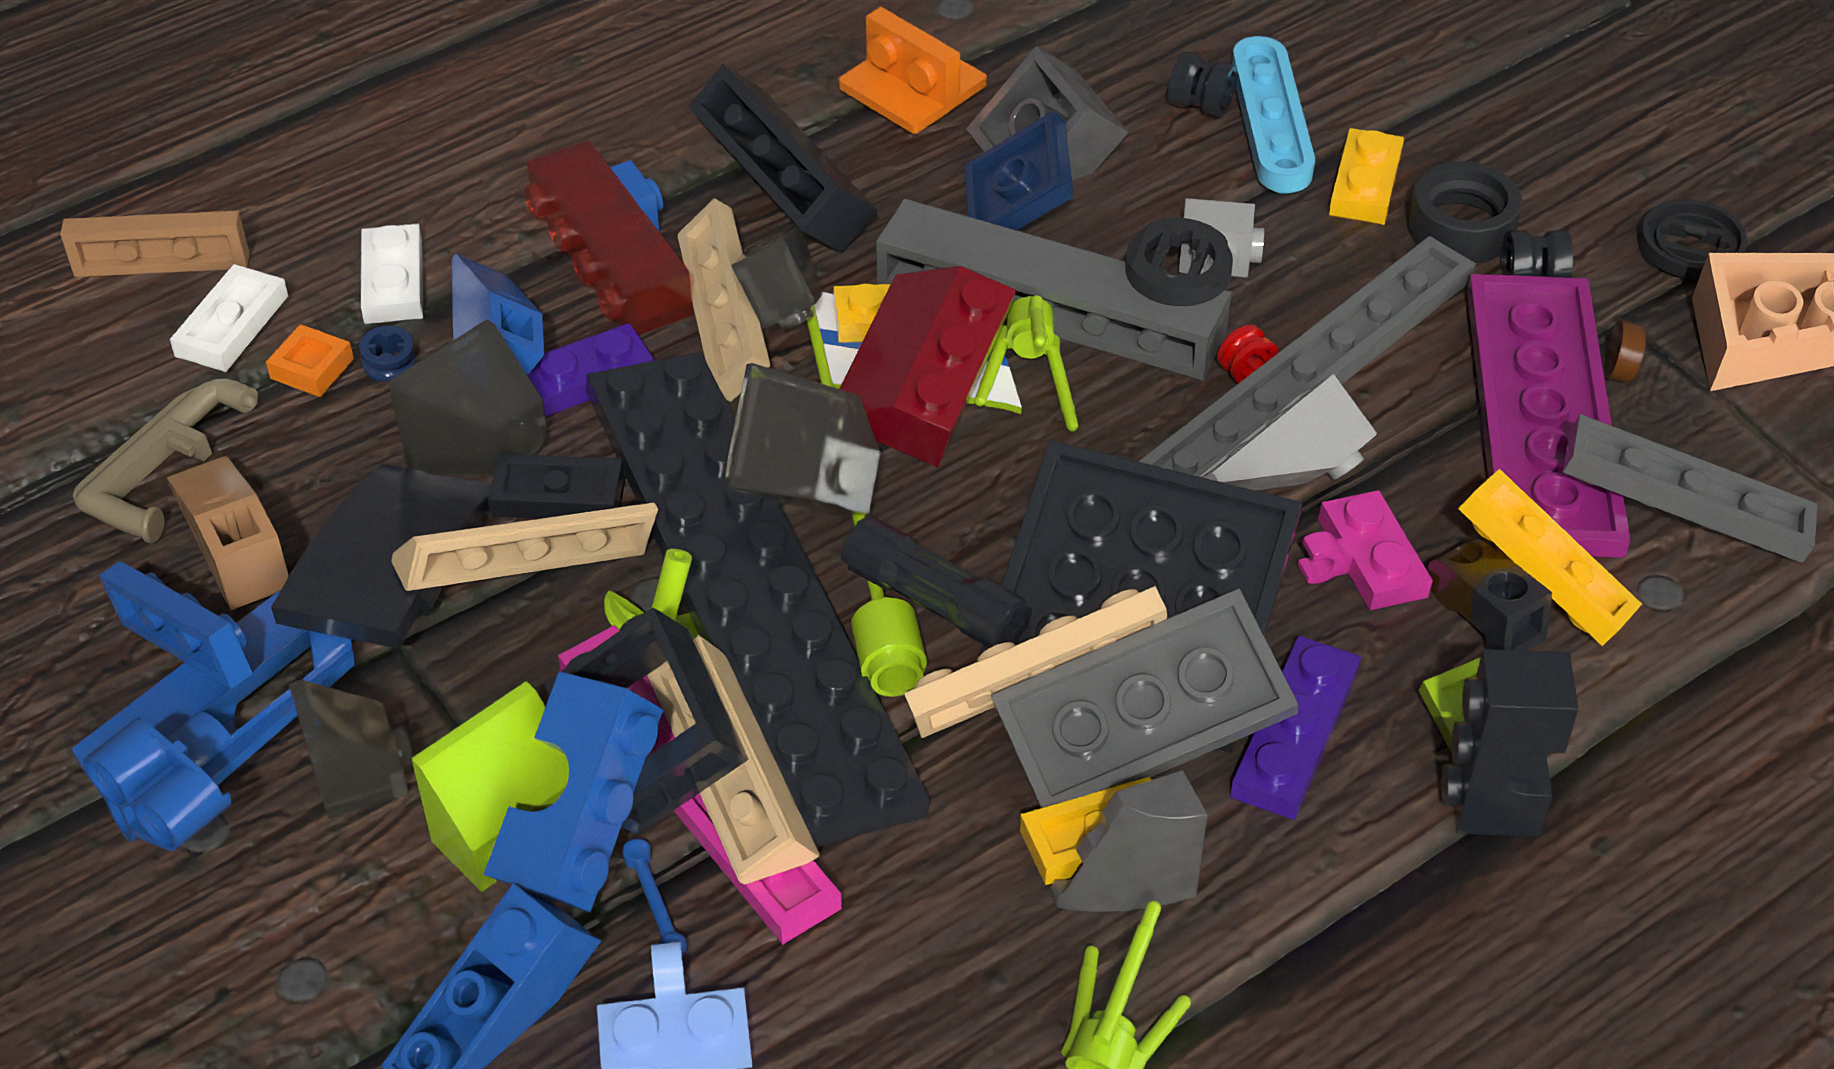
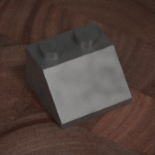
M1038 46L1031 51L966 128L981 149L986 152L1046 114L1055 111L1066 122L1072 181L1093 174L1129 133L1075 69Z

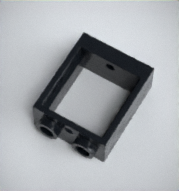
M654 607L644 614L627 620L621 626L620 631L590 652L574 657L567 664L566 668L561 671L627 689L666 661L672 670L696 723L646 757L633 792L632 809L621 826L637 835L749 760L689 630ZM557 675L544 683L549 696Z

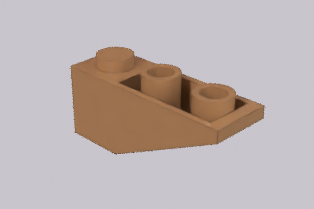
M227 456L167 477L175 499L230 611L273 595L282 589L289 575L278 535L256 493Z

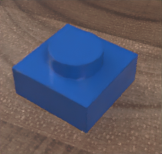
M631 160L610 167L615 211L639 243L659 236L658 211L663 209V200L655 181L652 178L645 179Z

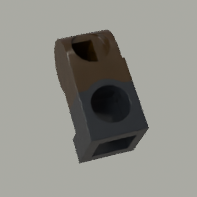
M1472 539L1429 563L1427 572L1433 580L1431 590L1435 597L1448 610L1458 611L1486 636L1485 649L1527 651L1546 640L1552 592L1501 551H1496L1481 539Z

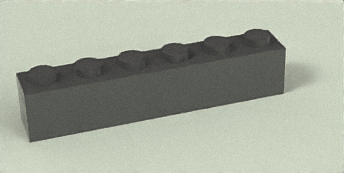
M908 199L902 201L876 241L877 284H891L897 274L962 266L1016 289L1012 303L1023 297L1041 296L1043 300L1052 306L1054 312V334L1061 339L1196 379L1204 380L1227 335L1232 293L1230 291L1224 290L1216 298L1199 305H1164L1144 297L1132 287L1125 273V261ZM1167 274L1168 277H1171V278L1176 277V276H1174V275Z

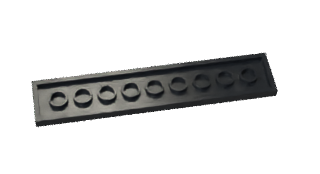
M696 352L586 374V393L617 459H622L624 475L638 505L655 503L658 508L651 533L663 559H665L666 551L669 549L684 550L692 556L682 600L698 634L726 656L815 846L926 818L928 816L930 798L868 677L862 676L859 660L702 353Z

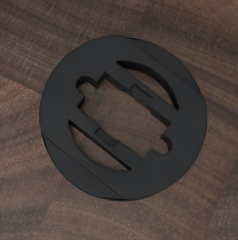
M1690 199L1672 200L1654 207L1646 215L1639 236L1640 253L1651 267L1662 269L1678 277L1699 280L1708 253L1715 252L1681 247L1678 243L1666 241L1667 234L1685 239L1687 235L1701 238V243L1718 246L1717 253H1745L1747 247L1746 231L1735 216L1714 204Z
M1165 218L1149 223L1146 229L1138 233L1131 240L1126 251L1125 273L1132 287L1152 301L1170 306H1193L1216 298L1227 288L1232 274L1233 256L1228 246V240L1216 228L1194 219ZM1182 242H1190L1191 250L1196 251V257L1192 261L1188 274L1179 272L1178 276L1174 278L1168 277L1167 269H1163L1162 264L1169 252L1170 246L1180 247ZM1158 245L1151 264H1148L1145 259L1146 254ZM1209 254L1214 263L1207 271L1201 274L1206 257Z

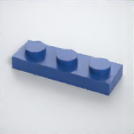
M121 561L99 575L122 626L231 690L253 675L242 650L247 645L246 638L240 627L228 615L222 613L218 616L202 607L189 593L180 595L166 587L153 573L145 575Z

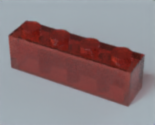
M589 140L527 161L530 186L524 188V194L532 215L536 219L543 218L548 224L549 233L555 247L559 252L567 251L571 256L580 282L584 286L592 285L597 292L600 307L609 321L616 319L620 326L630 323L637 335L640 336L693 315L690 273Z

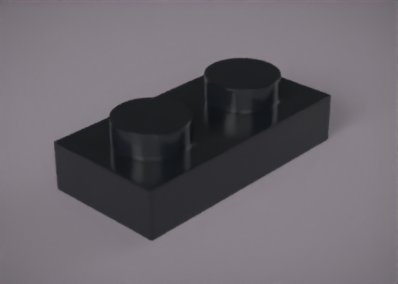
M498 454L488 497L491 516L549 518L618 508L624 479L622 459Z

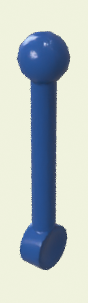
M642 839L630 840L624 845L622 850L624 863L627 867L635 869L662 936L659 944L680 942L681 956L683 957L687 950V941L682 934L675 932L649 867L651 861L650 846Z

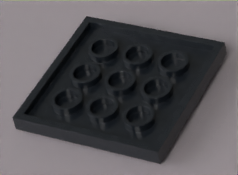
M1049 440L1002 583L1004 588L1025 598L1026 605L1032 608L1028 629L1020 636L1016 645L1040 636L1039 633L1042 628L1056 619L1065 616H1075L1077 619L1102 609V604L1117 593L1130 589H1136L1140 593L1154 586L1167 609V619L1240 588L1265 638L1301 516L1302 502ZM982 644L979 656L989 648ZM1235 741L1218 748V750L1232 753Z

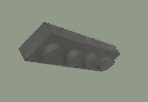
M1582 414L1578 416L1570 429L1563 473L1801 563L1804 562L1815 547L1818 503Z

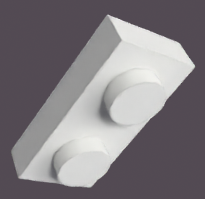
M419 224L387 225L378 228L361 229V310L364 324L423 318L422 238Z
M234 264L170 338L175 357L226 372L288 297L284 279Z

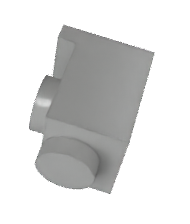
M1186 198L1184 218L1204 222L1216 228L1228 240V246L1233 256L1231 276L1248 278L1249 262L1261 263L1264 228H1253L1255 204ZM1190 242L1181 243L1179 272L1187 274L1192 261L1196 257V251L1191 250ZM1209 254L1206 257L1201 274L1207 271L1214 263Z

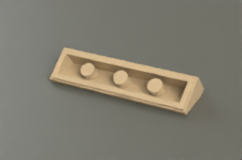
M655 503L416 536L393 553L391 562L405 590L409 591L644 555L658 508Z
M697 636L693 641L749 758L748 761L700 793L738 881L745 885L805 865L820 855L726 656L703 637ZM666 661L648 673L647 676L674 737H676L696 722Z

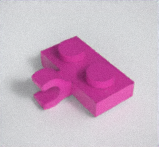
M1379 490L1321 503L1318 521L1325 532L1312 533L1303 538V545L1310 557L1298 560L1297 564L1307 583H1322L1333 577L1349 574L1370 611L1428 598L1433 580Z

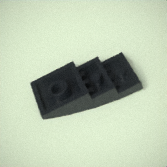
M381 464L350 492L326 520L302 554L271 606L275 623L400 649L417 614L429 616L443 586L406 591L391 562L393 553L416 536L484 527L490 515L488 497L491 484Z

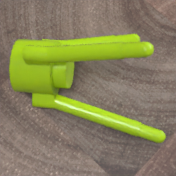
M1038 295L1020 298L1010 306L1007 314V325L1003 326L993 347L974 399L975 404L980 407L986 404L1007 349L1012 348L1016 354L1028 359L1046 354L1066 427L1069 431L1074 432L1078 429V421L1060 354V338L1054 334V312L1052 306Z
M1152 900L1147 904L1105 1011H1097L1093 1019H1089L1097 973L1099 950L1092 945L1086 948L1080 971L1071 1029L1061 1050L1062 1055L1067 1058L1065 1062L1067 1069H1144L1147 1060L1190 1007V998L1187 995L1179 996L1138 1046L1133 1038L1136 1032L1134 1025L1128 1019L1121 1016L1154 932L1153 929L1161 911L1159 902Z

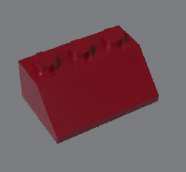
M962 266L895 275L827 412L826 419L935 467H939L1003 328L1016 289Z

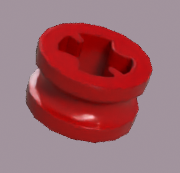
M1254 324L1244 325L1236 329L1224 340L1218 351L1217 360L1220 366L1229 371L1232 378L1237 383H1240L1278 354L1279 350L1272 340L1265 338L1263 331Z

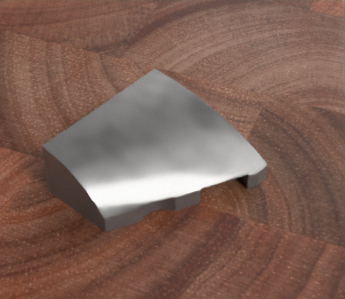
M1183 770L1117 791L1103 810L1101 823L1096 829L1085 836L1076 849L1083 863L1078 873L1069 880H1055L1050 887V894L1057 908L1076 911L1113 912L1146 909L1147 904L1152 900L1159 902L1162 906L1196 897L1208 814Z

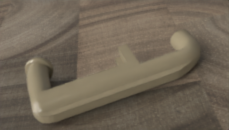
M214 379L180 394L76 486L73 492L75 505L82 512L126 533L142 537L147 543L153 544L157 542L164 529V514L162 510L156 506L149 507L148 509L139 508L122 500V498L175 450L189 457L193 456L205 461L212 455L206 435L192 427L219 403L242 413L250 412L258 402L256 389L231 379Z

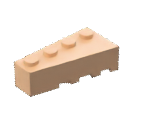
M1708 253L1692 301L1710 391L1834 366V253Z

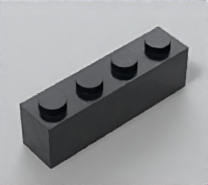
M722 64L689 105V108L802 231L843 253L876 213L877 209L761 87L728 66Z

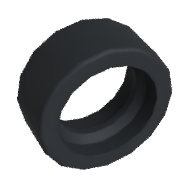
M1468 161L1440 163L1424 171L1415 183L1408 229L1417 244H1420L1430 236L1474 263L1489 262L1502 255L1506 232L1517 231L1522 195L1514 181L1500 170L1485 164ZM1452 203L1468 204L1485 210L1493 218L1474 222L1458 220L1443 214L1436 207Z

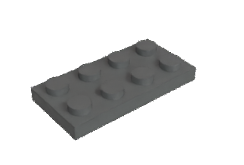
M1240 588L991 694L993 705L1040 809L1149 776L1153 777L1298 714V703Z

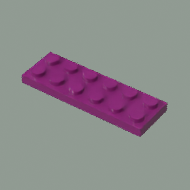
M1470 274L1467 296L1488 478L1499 469L1504 472L1591 556L1626 558L1630 544V534L1623 495L1563 473L1569 432L1580 414L1612 426L1588 278ZM1496 545L1497 551H1501L1502 553H1504V552Z

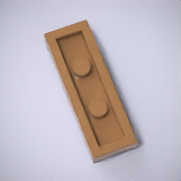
M239 210L63 219L60 233L74 277L229 270L234 264L248 268L250 255Z

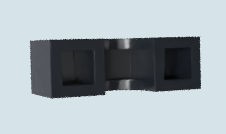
M1483 649L1476 678H1465L1462 710L1465 721L1455 722L1453 725L1451 748L1454 764H1444L1441 778L1442 802L1444 806H1454L1457 834L1540 837L1552 799L1546 753H1566L1579 710L1570 652Z

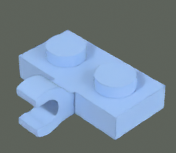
M680 942L651 945L656 998L597 1005L601 1069L752 1068L744 988L686 995Z

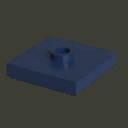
M1055 111L1046 114L964 165L967 215L974 219L1017 231L1074 197L1066 122Z

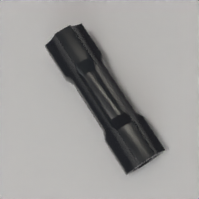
M872 515L857 521L852 533L844 540L840 560L847 563L848 570L884 590H893L956 625L961 633L988 648L1006 642H1012L1016 646L1020 636L1028 629L1032 608L1026 605L1025 598L988 578H978L917 545L910 536Z

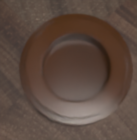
M1619 320L1615 325L1605 358V377L1607 379L1629 383L1636 377L1642 362L1646 343V331L1642 324Z

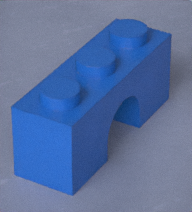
M559 671L534 739L566 755L569 763L567 785L559 799L542 811L528 812L508 807L483 875L509 886L516 884L546 899L591 912L597 892L606 881L609 869L608 862L620 828L632 809L633 792L646 756L655 745L658 723L663 709L626 688Z

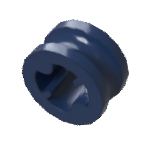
M380 326L368 331L361 338L359 348L364 372L370 378L377 381H394L408 375L414 368L416 362L412 336L406 330L397 326Z

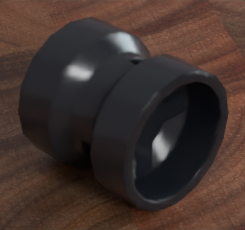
M1187 51L1182 52L1175 63L1169 81L1167 93L1169 104L1183 108L1196 105L1202 108L1204 114L1222 118L1230 106L1238 77L1237 66L1222 61L1212 65L1205 63L1201 55Z
M1550 230L1543 236H1532L1528 231L1506 232L1502 248V275L1571 278L1573 246L1568 230Z

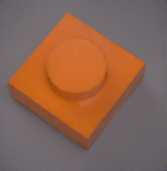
M300 324L266 361L270 379L321 397L354 360L349 341Z

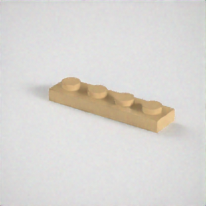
M714 198L677 236L705 360L724 398L731 402L745 388L761 377L763 372L770 366L732 209Z
M1154 586L1140 593L1136 589L1122 591L1107 599L1102 604V609L1079 619L1075 616H1065L1056 619L1042 628L1039 633L1040 636L1016 646L1012 642L993 646L978 657V662L953 672L951 669H942L924 676L916 683V689L904 693L921 737L924 738L994 708L991 698L993 693L1166 620L1167 609L1156 587Z

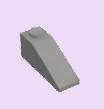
M1332 374L1299 393L1198 475V477L1255 491L1306 484L1327 472L1335 480L1349 472L1364 459L1358 450L1376 436L1377 433L1336 376Z

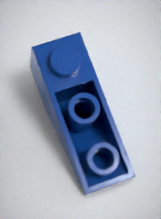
M456 253L452 258L454 379L467 384L473 389L485 391L508 400L544 356L542 313L507 275Z
M512 884L381 1067L383 1069H484L560 1000L601 940L552 901L516 884Z

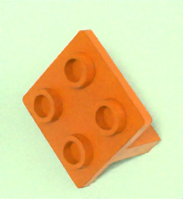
M879 7L866 16L867 60L839 78L840 90L913 134L919 133L986 87V74L960 60V52L883 7Z

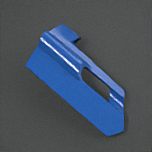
M279 590L236 623L246 638L247 645L242 650L253 675L231 690L189 664L183 663L72 748V754L105 800L116 825L129 842H134L139 838L165 850L174 851L230 807L231 797L229 792L222 795L217 785L354 666L351 639L276 624L271 606L281 591ZM311 646L314 670L236 731L235 711L237 704Z

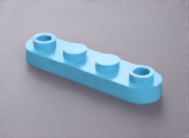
M1263 36L1245 38L1234 47L1232 65H1236L1238 69L1236 90L1257 177L1265 187L1276 193L1290 194L1301 191L1312 181L1315 156L1287 51L1280 42L1272 38Z

